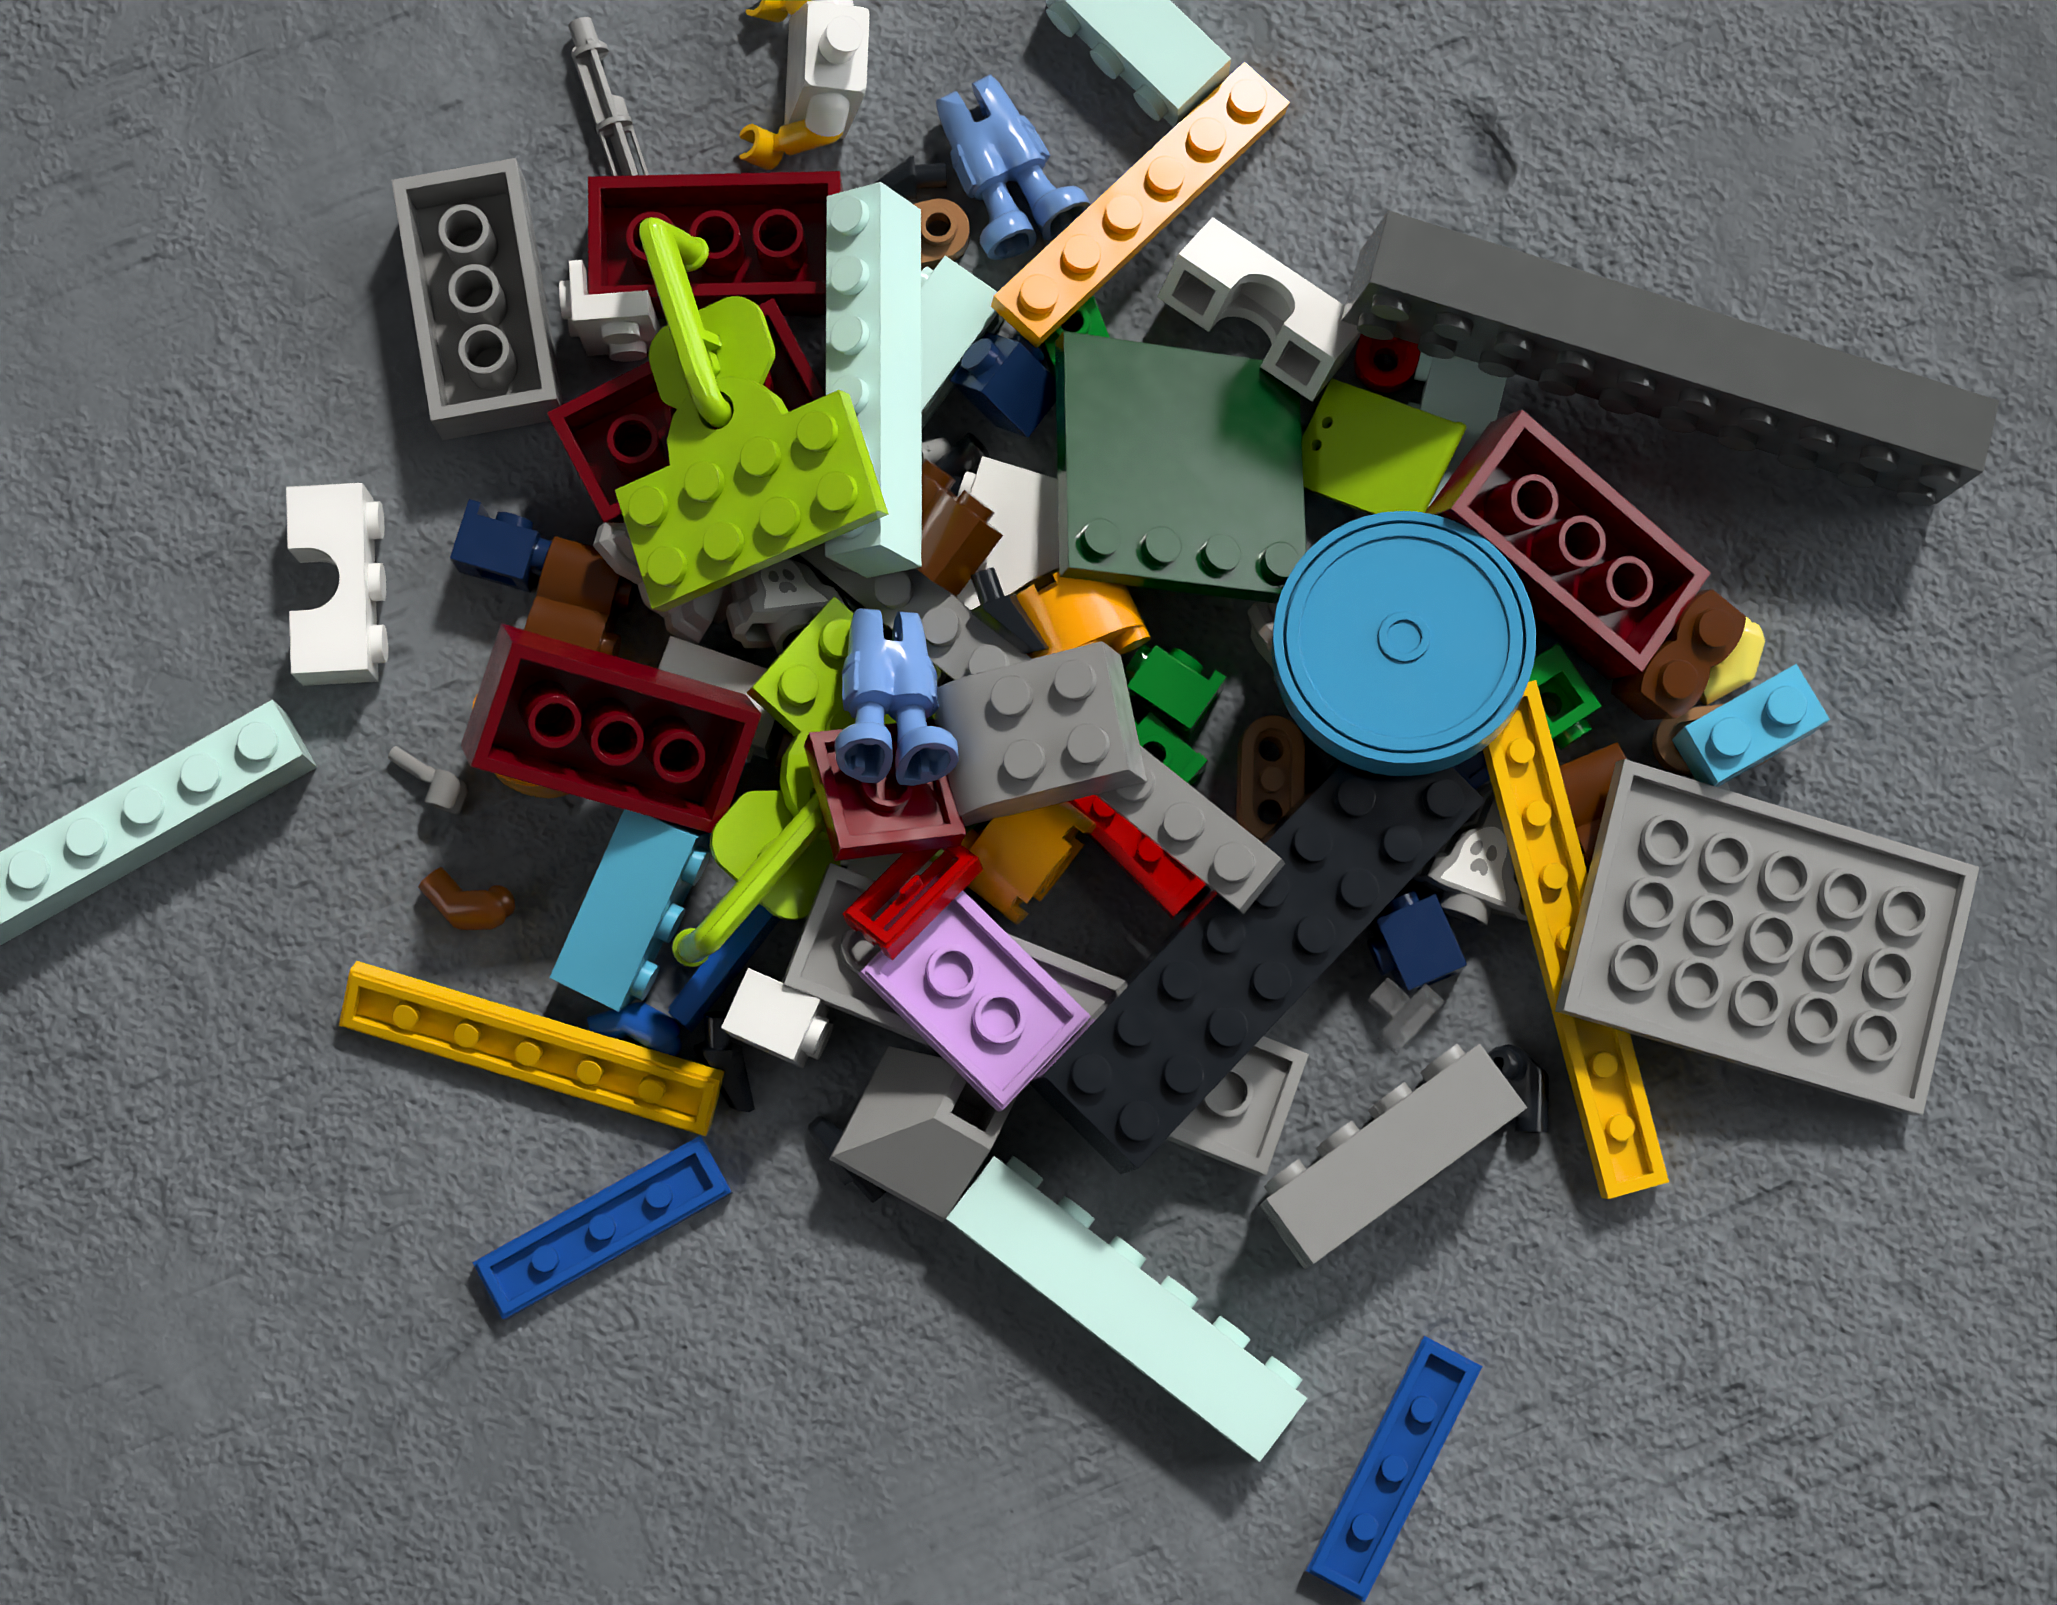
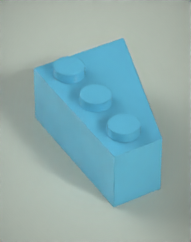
M624 809L549 978L618 1012L634 1001L635 998L644 1000L652 988L660 968L659 965L653 962L664 942L669 943L677 932L685 914V908L682 905L692 885L695 886L708 864L711 855V833Z

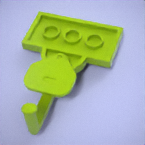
M650 217L640 223L639 236L668 325L660 329L653 338L649 349V362L661 399L664 403L677 410L672 417L667 438L670 465L615 489V493L651 608L665 612L887 516L889 513L850 394L837 390L788 412L782 399L763 385L775 359V347L765 316L760 307L744 297L731 296L698 310L686 272L695 271L706 262L709 255V247L706 241L700 237H692L684 230L659 218Z
M835 596L822 607L746 692L791 733L794 738L782 757L779 780L781 790L750 791L743 794L716 823L711 832V854L720 868L733 878L736 883L696 929H684L676 935L672 946L673 954L677 961L684 966L695 967L703 964L711 954L721 948L759 903L771 914L784 920H798L808 916L826 866L829 863H833L841 867L840 861H834L816 790L813 789L814 782L804 749V743L809 732L845 729L855 724V719L851 717L849 711H845L843 708L842 669L844 661L848 656L849 631L854 613ZM888 714L884 715V724L897 723ZM933 715L928 717L926 720L933 719ZM978 824L966 826V834ZM940 849L929 861L933 863L944 850Z

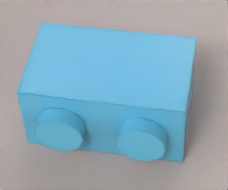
M1795 664L1686 725L1672 741L1696 781L1719 787L1812 735L1830 719L1798 665Z

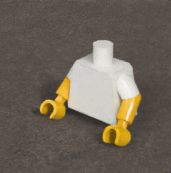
M761 0L756 9H746L745 13L748 16L777 23L783 21L788 13L792 16L789 19L784 125L779 128L778 134H774L754 124L746 125L741 130L739 137L752 143L753 147L747 153L740 154L739 158L765 170H772L779 164L784 152L791 156L834 143L839 138L845 139L866 91L869 10L864 7L854 6L853 0Z

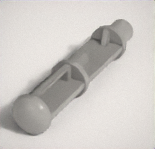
M590 17L577 18L568 24L575 46L572 49L571 56L576 65L612 176H617L605 140L608 137L611 138L622 175H638L625 136L626 133H630L643 174L649 175L624 98L611 94L601 64V60L609 52L607 44L598 40Z

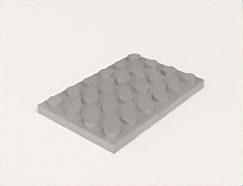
M1627 759L1617 761L1609 787L1555 1012L1911 1116L1923 1115L1979 867Z

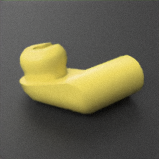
M1746 617L1743 634L1735 649L1722 662L1710 668L1707 686L1699 699L1706 706L1751 682L1756 675L1765 638L1761 627L1751 622L1748 617Z

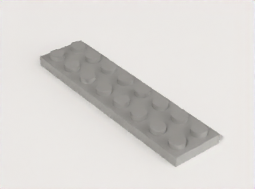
M829 863L826 866L782 981L783 985L820 999L824 1005L930 1046L858 975L881 948L877 944L873 946L859 930L856 932L849 927L842 913L875 880ZM900 890L870 918L872 921H875L901 895ZM1008 934L1090 1016L1125 982V980ZM1263 1036L1166 1140L1259 1177L1267 1175L1309 1054Z

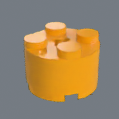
M1057 572L1052 574L1056 582L1044 587L1037 592L1033 584L1016 595L1024 611L1049 647V649L1027 654L1032 659L1103 641L1121 655L1142 646L1151 639L1126 585L1060 577V573Z
M1068 801L1014 815L993 818L984 830L980 829L977 832L971 829L961 843L962 846L979 858L984 869L968 887L1017 925L1029 914L1020 907L1023 901L1027 904L1034 897L1040 902L1084 846L1075 838L1077 832L1080 830L1082 833H1092L1096 823Z

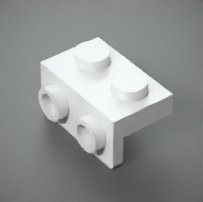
M569 261L570 280L559 282V297L562 318L568 319L570 336L580 338L587 356L609 355L611 360L621 362L638 361L646 358L651 342L660 330V324L648 290L588 295V273L583 261Z

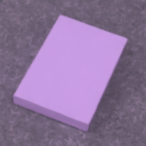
M964 891L893 961L880 950L858 973L886 1003L998 1112L1002 1111L1091 1017Z

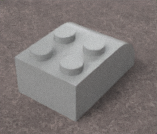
M1103 641L968 675L937 688L939 708L933 714L935 727L949 731L958 743L959 761L956 767L947 774L959 817L962 816L964 827L990 821L993 818L1014 815L1147 782L1122 658L1120 654Z

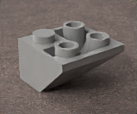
M889 1046L880 1059L829 1159L943 1222L990 1152L1017 1096L1002 1111L998 1112L944 1058Z

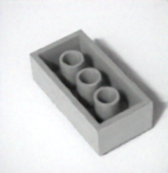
M512 158L391 180L430 419L442 440L551 421L547 412L564 403L527 185L517 159Z
M1456 1044L1420 1072L1426 1081L1425 1084L1412 1092L1406 1082L1402 1083L1368 1110L1374 1118V1121L1359 1130L1355 1123L1350 1121L1316 1147L1322 1158L1306 1169L1300 1159H1298L1264 1185L1270 1196L1259 1207L1304 1269L1319 1261L1527 1109V1106L1481 1044H1478L1466 1054L1459 1044Z

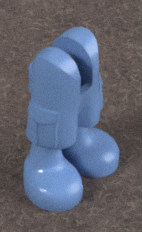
M990 74L972 83L974 95L981 113L985 117L984 120L974 122L971 112L967 109L957 91L937 99L936 107L940 122L952 149L950 153L952 166L957 173L962 187L969 198L975 197V199L984 200L989 214V224L980 235V244L988 258L1002 260L1029 251L1035 245L1037 239L1027 216L1014 203L1006 187L1008 181L1018 182L1030 205L1035 223L1045 240L1056 238L1091 204L1086 193L1079 187L1066 186L1056 189L1042 171L1050 154L1037 134L1036 128L1025 116L1019 114L1003 87Z
M857 609L851 620L848 656L844 661L842 669L843 708L845 711H849L851 717L855 719V724L848 726L838 734L834 747L836 762L840 770L846 775L864 783L880 782L887 776L892 765L891 733L884 725V715L886 714L897 722L895 773L896 780L900 785L914 786L940 779L950 773L959 761L958 743L953 735L943 728L927 726L926 719L932 716L939 708L936 682L938 678L933 662L928 656L924 627L918 613L897 612L893 625L892 641L884 639L883 619L880 610Z

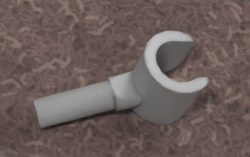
M398 746L391 749L388 754L390 761L422 782L431 784L424 801L426 804L455 815L460 813L468 792L465 782L448 771L434 769L431 766L425 765Z

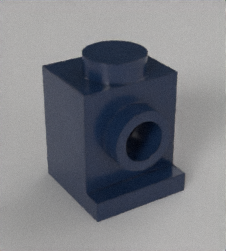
M469 499L450 560L459 573L531 593L536 576H541L552 541L542 539L538 531L532 530L534 523L530 520L508 512H497L496 518L492 519L481 502Z

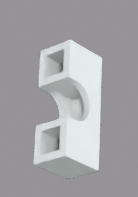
M1213 217L1178 254L1157 296L1160 300L1208 332L1219 320L1225 317L1245 318L1260 326L1266 332L1272 344L1260 367L1310 401L1317 397L1343 366L1361 335L1356 325L1341 321L1345 305Z
M363 483L286 487L288 550L300 563L327 562L337 566L339 571L337 591L328 603L312 610L289 611L291 674L303 686L379 682L378 663H386L388 660L387 632L385 625H377L376 601H385L386 599L385 569L383 563H375L374 540L384 538L385 526L382 503L380 501L373 502L372 495Z

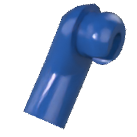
M644 1002L628 1004L619 1012L611 1009L587 1017L588 1026L592 1032L619 1040L630 1037L649 1049L675 1057L681 1051L682 1043L678 1037L680 1028L674 1018Z

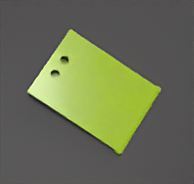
M1331 378L1302 437L1304 489L1370 515L1393 511L1425 513L1467 426L1462 422H1453Z

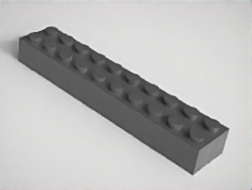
M1389 210L1360 250L1341 320L1356 325L1358 332L1369 338L1377 340L1399 338L1418 344V350L1431 357L1451 359L1457 356L1478 363V368L1489 375L1504 378L1519 375L1538 381V386L1542 390L1554 395L1572 396L1577 393L1599 400L1598 405L1609 412L1624 415L1635 412L1658 418L1659 425L1668 430L1680 433H1691L1697 430L1718 437V442L1729 449L1737 451L1762 450L1778 455V461L1785 466L1801 470L1817 467L1836 473L1837 479L1846 485L1858 488H1870L1875 485L1897 492L1896 497L1899 500L1916 506L1937 504L1983 473L2000 401Z

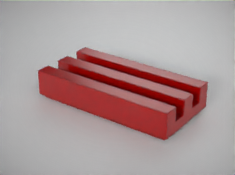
M964 846L903 853L842 913L847 925L856 932L858 930L862 932L869 943L873 946L877 944L883 954L893 961L984 870L979 858ZM940 849L944 850L920 876L915 875ZM900 889L901 895L875 921H872L870 918Z

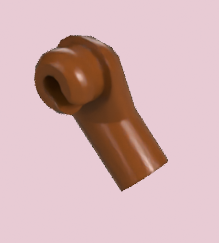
M439 867L431 872L418 886L454 928L460 930L495 929L504 924L505 918L512 915L515 910L514 896L507 888L501 885H493L488 891H463L443 867Z

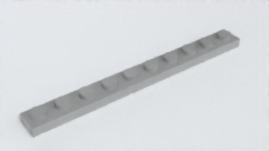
M825 542L798 554L864 609L880 610L883 624L892 631L897 612L918 613L924 627L928 656L933 664L952 680L1032 659L972 615L967 606L916 568L866 578L826 557ZM1140 746L1147 782L1095 795L1239 912L1244 914L1285 865L1284 861Z

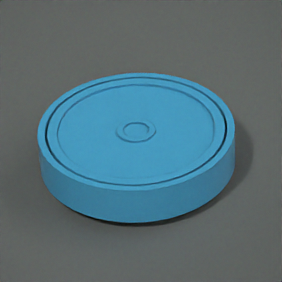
M1415 511L1382 512L1361 517L1334 529L1315 543L1297 562L1286 580L1276 607L1271 651L1273 672L1277 688L1291 717L1300 729L1325 752L1346 764L1372 773L1390 776L1424 775L1453 767L1473 757L1486 748L1507 726L1521 702L1530 679L1536 651V628L1530 599L1521 579L1505 556L1480 534L1460 523L1434 514Z

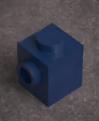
M986 332L980 340L973 343L966 350L962 357L961 366L949 380L996 427L1027 438L1056 402V378L1041 364L1045 359V355L1039 348H1035L1026 338L1018 334L1009 339Z
M1414 891L1391 900L1382 910L1384 916L1376 919L1371 927L1375 937L1367 940V944L1374 963L1382 976L1391 972L1402 998L1461 973L1467 966L1436 894L1419 901Z

